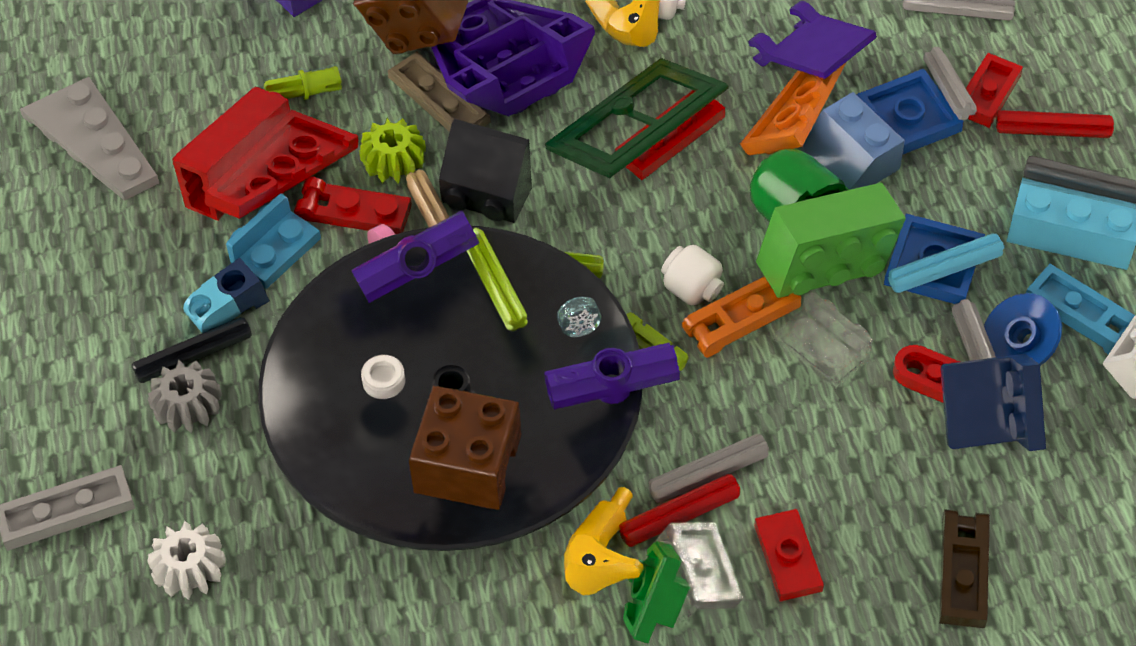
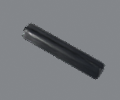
M237 318L133 362V373L138 382L145 383L161 376L162 366L173 370L176 369L178 360L187 365L249 339L252 336L251 329L245 318Z

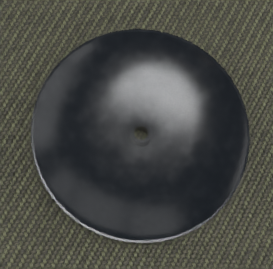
M471 226L472 229L479 228L483 230L527 314V325L515 331H510L506 328L467 251L435 267L427 276L414 278L376 300L368 302L351 270L395 247L404 237L415 236L430 227L402 232L367 244L342 257L323 270L303 288L278 321L269 339L259 377L258 404L262 428L268 447L279 469L291 486L325 517L352 532L393 546L431 551L476 549L517 539L551 524L587 499L606 480L626 450L638 421L643 389L631 391L624 401L615 404L605 403L597 399L555 410L551 406L545 383V371L592 361L599 351L606 348L621 349L625 353L639 350L634 330L616 297L587 267L565 252L523 234L497 228ZM413 247L408 250L405 255V263L409 266L420 265L426 257L425 249ZM585 309L589 315L598 314L593 321H587V323L594 322V328L586 329L585 325H583L582 327L585 330L577 335L575 329L573 331H565L569 324L577 323H570L568 317L578 316V319H581L579 314H582ZM378 355L393 356L402 363L404 368L405 385L397 395L388 399H378L370 396L365 391L362 383L361 371L364 364L369 359ZM607 375L608 377H617V375ZM433 386L458 389L459 391L519 402L521 439L516 456L509 457L505 477L506 490L500 510L414 493L409 457Z

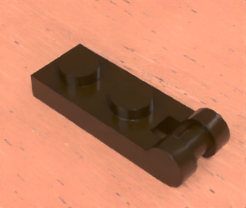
M944 509L942 518L939 624L976 628L986 627L988 619L989 514L975 512L974 517L958 515L957 510ZM958 533L973 534V538L958 537Z

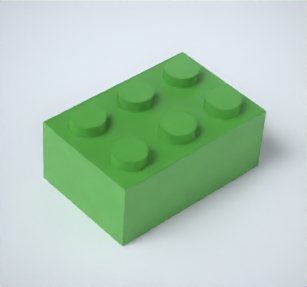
M882 182L775 207L756 263L777 298L789 296L791 293L802 295L810 290L828 285L838 286L845 281L864 276L873 277L885 269L906 217Z

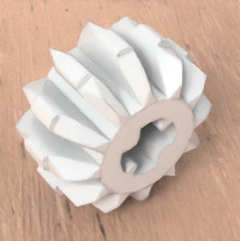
M184 521L181 530L176 532L167 526L165 531L167 538H153L152 546L154 552L148 554V564L150 569H152L151 576L154 583L158 587L163 586L165 592L170 597L174 596L181 589L183 597L189 600L193 592L192 589L196 587L201 592L207 594L209 588L206 581L220 582L221 572L219 568L224 567L226 563L224 552L221 551L222 545L219 537L216 534L210 535L208 528L203 523L192 530L190 524Z

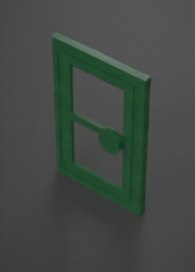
M660 58L545 143L546 149L610 179L729 89V86L725 82ZM660 77L695 91L659 119L634 110L635 105L632 98ZM612 113L615 115H626L650 125L612 155L577 140Z

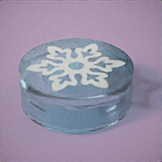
M589 297L573 298L564 303L557 313V320L562 332L569 337H581L591 333L599 326L602 319L596 302Z

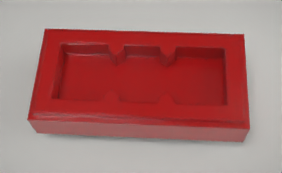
M793 509L755 518L754 526L779 601L823 592L824 583L798 510Z

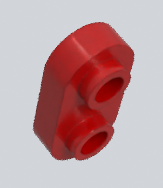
M909 345L900 349L896 354L893 374L897 382L902 386L943 403L941 366L960 361L924 346ZM917 368L921 373L915 374L907 369Z

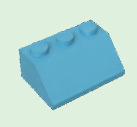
M1022 178L1006 242L1128 270L1136 246V203Z

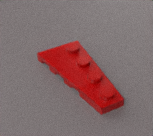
M291 110L205 192V205L240 219L274 199L279 194L284 193L358 148V135Z

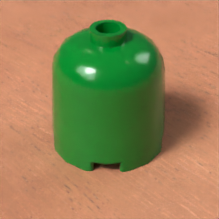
M783 149L770 155L759 164L750 183V198L758 212L770 223L775 207L839 193L849 189L840 178L811 155L798 149Z

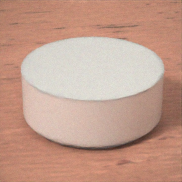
M375 356L369 359L362 368L361 378L363 387L374 398L388 399L394 397L405 385L403 365L393 356Z

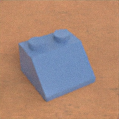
M852 92L823 109L803 146L793 149H798L811 155L840 178L845 186L851 190L876 184L899 170L905 140Z

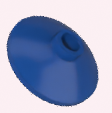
M1024 293L1009 297L998 304L986 319L984 328L996 357L1026 354L1041 366L1053 355L1058 347L1062 334V321L1055 306L1046 298L1036 294ZM1031 334L1030 338L1023 343L1025 336Z

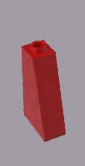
M255 86L173 157V165L186 208L217 221L221 219L224 212L205 205V192L290 112L289 100L287 98H284L277 92H269Z

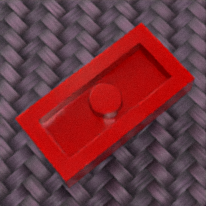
M987 53L966 87L977 107L975 115H969L968 120L990 128L997 117L998 111L1002 109L1019 81L1023 66Z

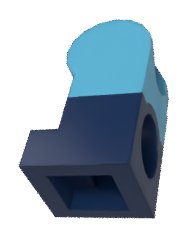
M238 258L194 291L185 301L183 309L197 328L204 333L230 322L250 307L254 306L257 309L270 300L258 277L241 258Z

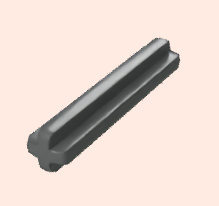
M1033 155L1029 156L1026 161L1024 177L1027 179L1136 203V180Z

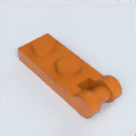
M764 276L691 313L683 320L681 326L689 337L696 338L698 349L704 357L709 358L720 352L724 346L800 308L802 297L791 293L789 296L777 298ZM716 322L719 328L710 331L708 326Z

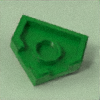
M660 541L654 542L647 549L646 556L649 557L645 561L638 559L643 564L644 570L638 578L628 579L632 583L631 596L633 603L627 602L624 608L623 621L634 640L647 644L650 641L656 623L674 628L690 589L689 584L684 578L676 576L682 560L672 545Z

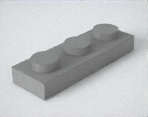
M122 465L0 504V533L6 550L9 551L135 509Z

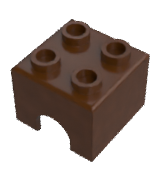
M354 0L353 5L364 17L366 23L372 27L392 54H402L407 51L434 47L439 44L455 41L468 4V0Z
M433 386L409 457L414 493L500 510L506 490L505 477L509 457L516 456L521 439L519 402Z

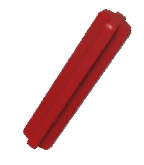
M1001 110L998 111L996 117L997 132L1004 134L1110 138L1114 131V120L1110 115Z
M732 474L724 475L622 522L619 525L620 536L628 547H633L737 499L740 496V486Z

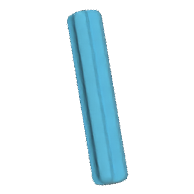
M993 233L889 271L888 281L894 292L901 293L998 258L1003 255L1004 244L998 234Z

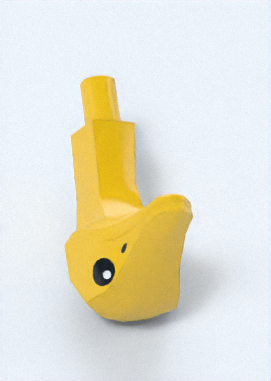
M585 0L596 20L613 39L624 45L646 47L655 42L658 33L660 0H633L622 8L619 7L616 0Z
M619 487L610 502L600 501L574 532L567 544L564 553L565 579L573 590L583 596L595 594L603 588L625 579L638 578L644 570V566L639 560L623 556L607 548L610 539L618 532L619 525L627 520L625 509L633 498V494L625 487Z

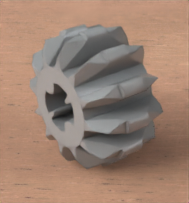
M178 360L176 369L173 370L162 366V378L151 379L150 387L152 391L148 393V402L150 408L154 410L155 419L160 425L167 423L169 429L173 432H176L182 424H185L186 430L192 433L193 423L197 421L208 427V415L219 414L220 406L218 401L221 400L222 396L220 385L217 384L214 373L210 368L202 370L201 365L197 361L193 362L189 367H185Z

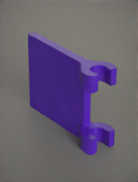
M799 1L789 9L791 15H796L801 19L794 25V29H796L778 44L768 35L758 33L748 41L750 47H755L759 50V53L753 57V60L762 67L770 62H775L826 79L876 39L877 36L874 30L823 16L809 3Z

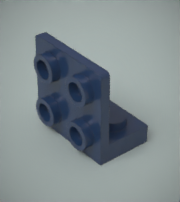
M1026 354L949 363L941 366L946 439L949 448L960 449L1018 441L1028 451L1046 449L1041 372L1038 362Z

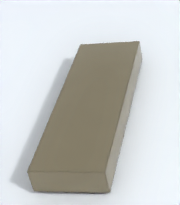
M417 51L388 70V77L449 132L454 119L483 127L491 123L490 115L483 108L466 102L449 90L442 73Z

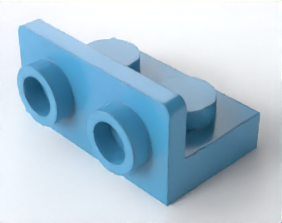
M279 194L271 202L264 204L258 211V214L244 227L235 230L227 241L226 246L230 262L233 263L238 258H241L258 277L263 287L267 289L321 239L320 230L290 210L288 198L283 194Z

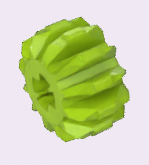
M387 117L384 125L372 123L370 132L362 133L361 149L359 150L360 161L363 162L369 177L378 175L383 184L391 176L399 184L401 175L407 176L410 172L414 173L415 169L423 168L426 152L425 140L420 135L417 126H407L404 118L397 123H392Z

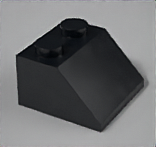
M454 119L451 124L439 176L441 202L458 211L467 209L481 213L492 221L505 220L515 223L532 189L529 139Z

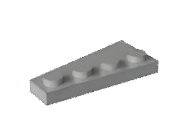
M90 77L84 78L20 109L21 115L30 124L33 123L48 139L64 148L70 157L86 166L92 175L124 201L159 184L157 174Z

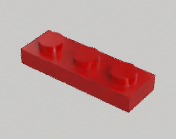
M695 91L689 92L655 119L661 118ZM714 99L627 165L626 168L640 180H644L725 118L726 107ZM650 125L644 126L642 129H640L638 132H636L634 135H632L630 138H628L626 141H624L622 144L616 147L615 152L622 146H624L626 143H628L630 140H632L634 137H636L638 134H640L642 131H644L646 128H648Z

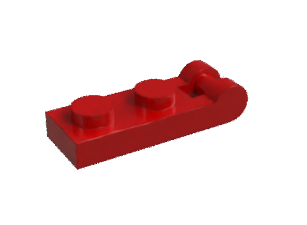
M309 177L304 181L301 191L304 196L297 201L294 213L305 221L365 231L385 224L395 234H399L404 231L412 202L411 197L326 184L320 178ZM318 201H328V205H318Z

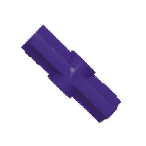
M460 211L415 236L404 237L395 247L357 266L351 271L370 303L414 278L427 276L435 267L479 244V241L464 213ZM413 247H422L426 252L424 261L418 266H409L405 263V255Z
M665 343L626 353L621 349L606 348L599 351L592 361L545 371L544 377L551 406L555 410L597 399L609 404L624 401L631 391L680 380V371L673 345ZM607 375H617V377H608Z

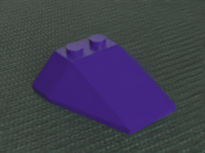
M473 0L467 4L456 40L431 47L449 90L468 103L509 117L523 112L529 105L544 97L556 94L559 89L573 82L595 35L594 26L572 13L513 0Z

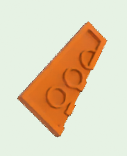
M846 63L826 79L798 70L740 143L746 154L766 153L769 155L783 149L802 147Z

